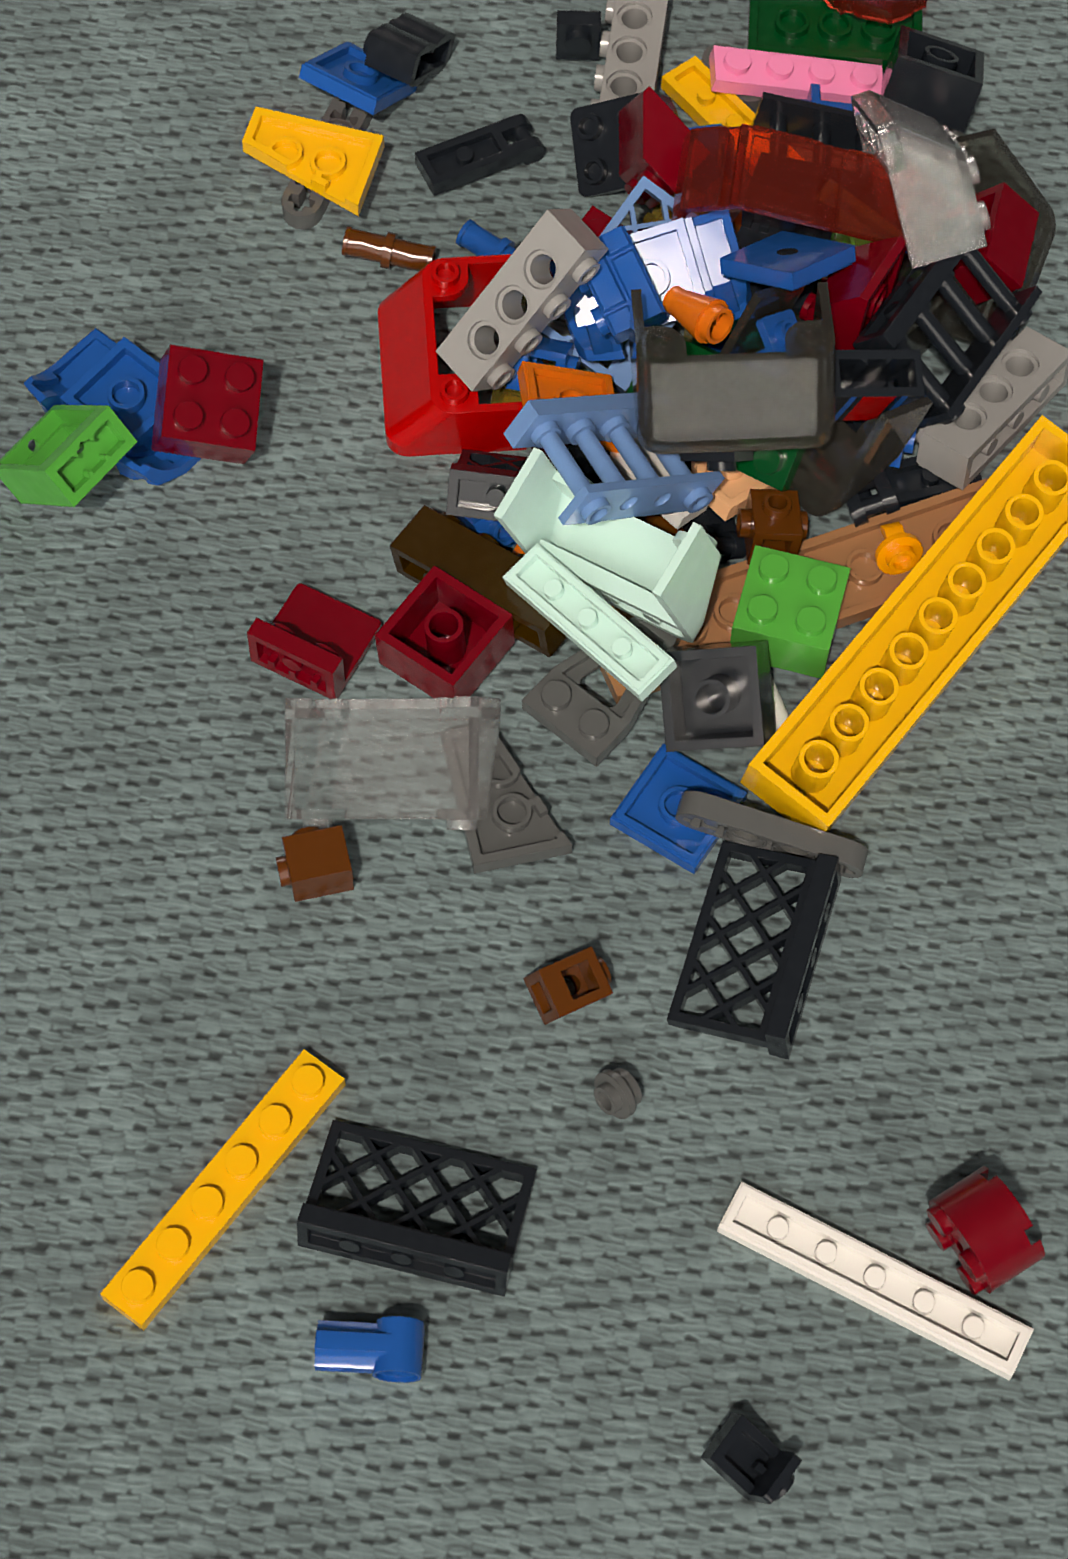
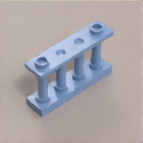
M665 390L528 400L503 433L513 449L527 447L543 448L575 496L558 517L563 526L581 523L593 525L600 521L685 511L695 513L705 508L712 501V493L725 479L720 471L692 474L685 462L681 461V456L661 428L663 425L662 420L675 405ZM633 438L646 439L670 476L659 477ZM599 441L612 442L636 477V480L625 481ZM565 444L579 446L603 483L590 484Z

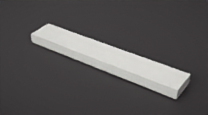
M741 1182L718 1226L717 1232L1009 1381L1034 1330L744 1182Z

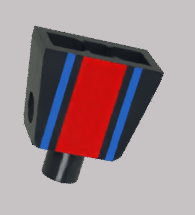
M921 349L830 350L822 372L826 419L830 421L889 420L923 399L925 392ZM896 379L898 381L899 387L893 386Z

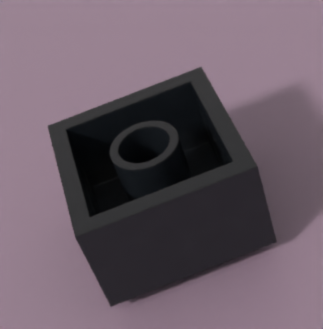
M901 25L883 72L880 105L886 107L889 113L897 117L910 118L914 116L928 121V124L937 130L944 126L950 131L954 129L964 133L983 86L984 52Z
M768 640L677 646L664 650L675 660L677 668L660 684L666 752L764 746L774 735L775 723Z

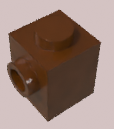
M342 825L324 829L304 827L298 829L290 836L282 837L285 855L275 857L281 887L291 885L295 902L354 890L352 868Z

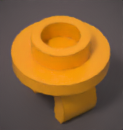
M899 521L880 525V530L885 540L880 543L875 552V562L878 568L890 575L902 574L911 570L920 561L923 554V547L919 539L911 533H905Z

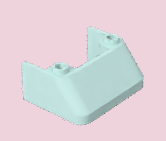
M534 447L494 513V517L525 554L538 543L608 604L681 640L693 643L703 626L721 559V554L715 547L717 541L707 534L701 525L694 522L688 532L678 531L675 536L635 517L600 521L593 525L581 523L563 526L558 517L575 496L543 451Z

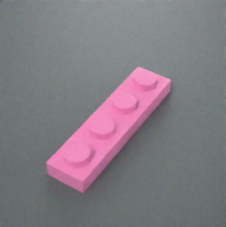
M713 45L709 56L711 91L755 97H762L763 92L799 100H807L812 83L820 84V100L860 104L864 105V109L877 110L881 106L882 65Z

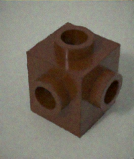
M750 489L746 508L738 509L736 519L737 537L745 539L747 565H750L755 545L798 555L802 539H806L808 532L807 511L800 510L798 491Z

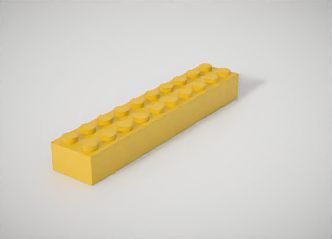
M1043 415L1037 420L753 758L740 781L741 784L784 818L829 832L1068 541V434Z

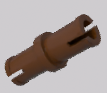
M348 226L343 239L342 255L379 262L381 268L389 270L391 266L420 271L435 260L436 246L398 239V235L392 232H388L384 236L353 229V227Z

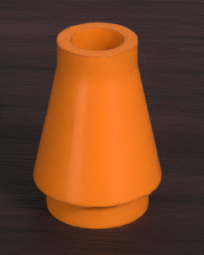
M680 286L672 287L663 299L665 311L672 315L701 344H718L731 331L734 316L724 300L688 291Z

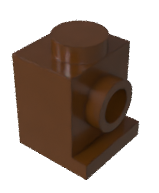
M592 946L523 978L545 1025L613 994L609 985L611 983L609 968L600 956H596ZM564 978H568L573 982L575 986L573 995H571Z

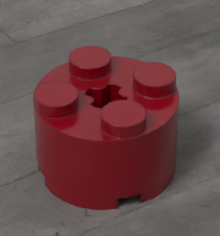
M982 1166L931 1199L928 1203L929 1208L926 1210L931 1220L925 1224L929 1234L942 1251L952 1247L962 1264L956 1268L957 1272L973 1295L982 1290L987 1293L993 1292L1045 1258V1250L1041 1240L1031 1245L1024 1232L1033 1226L1028 1215L1009 1188L997 1175L988 1180L989 1168L986 1166Z

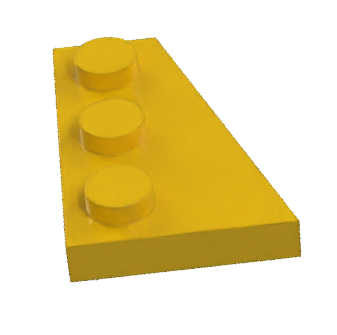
M257 106L242 139L244 153L357 216L361 212L385 147L384 135Z

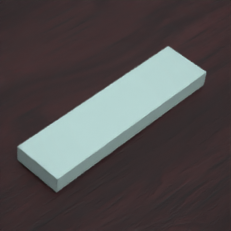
M538 543L503 576L507 586L640 701L643 702L677 668L675 660Z

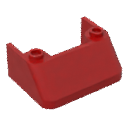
M512 254L448 257L433 260L380 303L378 307L385 437L387 445L396 454L402 456L461 454L463 449L484 452L526 450V448L513 449L503 434L523 408L522 402L479 404L478 391H471L456 374L438 373L434 309L471 307Z

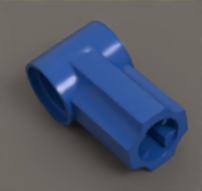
M403 1316L382 1317L377 1319L376 1323L318 1320L315 1337V1371L369 1373L374 1378L387 1382L410 1383L419 1381L422 1377L425 1323L419 1319Z

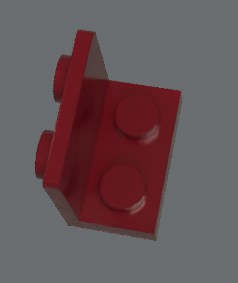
M299 583L295 586L271 624L256 618L247 631L250 659L262 667L336 701L375 640V634L381 628V621Z

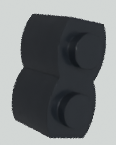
M403 13L398 18H393L389 23L382 24L377 29H372L369 32L363 46V52L366 54L364 65L411 87H415L421 84L428 75H437L444 69L449 62L456 35L410 13Z

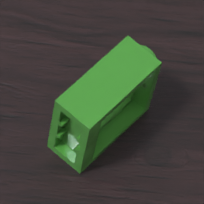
M53 405L0 459V479L22 504L75 507L137 443V440L109 405ZM30 440H33L36 445L32 451L28 447Z

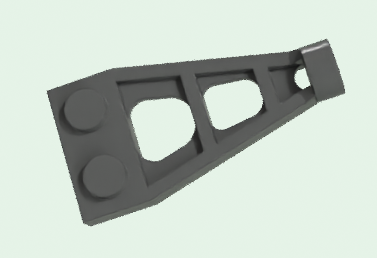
M635 616L628 620L649 639L659 645L662 650L677 647L681 639ZM580 650L551 669L522 699V709L597 767L629 734L649 696L642 702L626 689L615 706H604L580 687V682L584 677L601 667L583 650Z

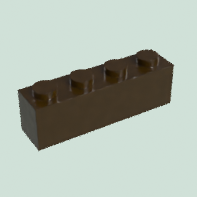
M424 505L389 545L397 572L419 584L435 565L513 615L515 639L550 658L566 639V636L507 586L503 579V576L524 554L515 555L501 547L490 535L486 533L477 534L462 526L460 521L453 515H446V512L440 514Z

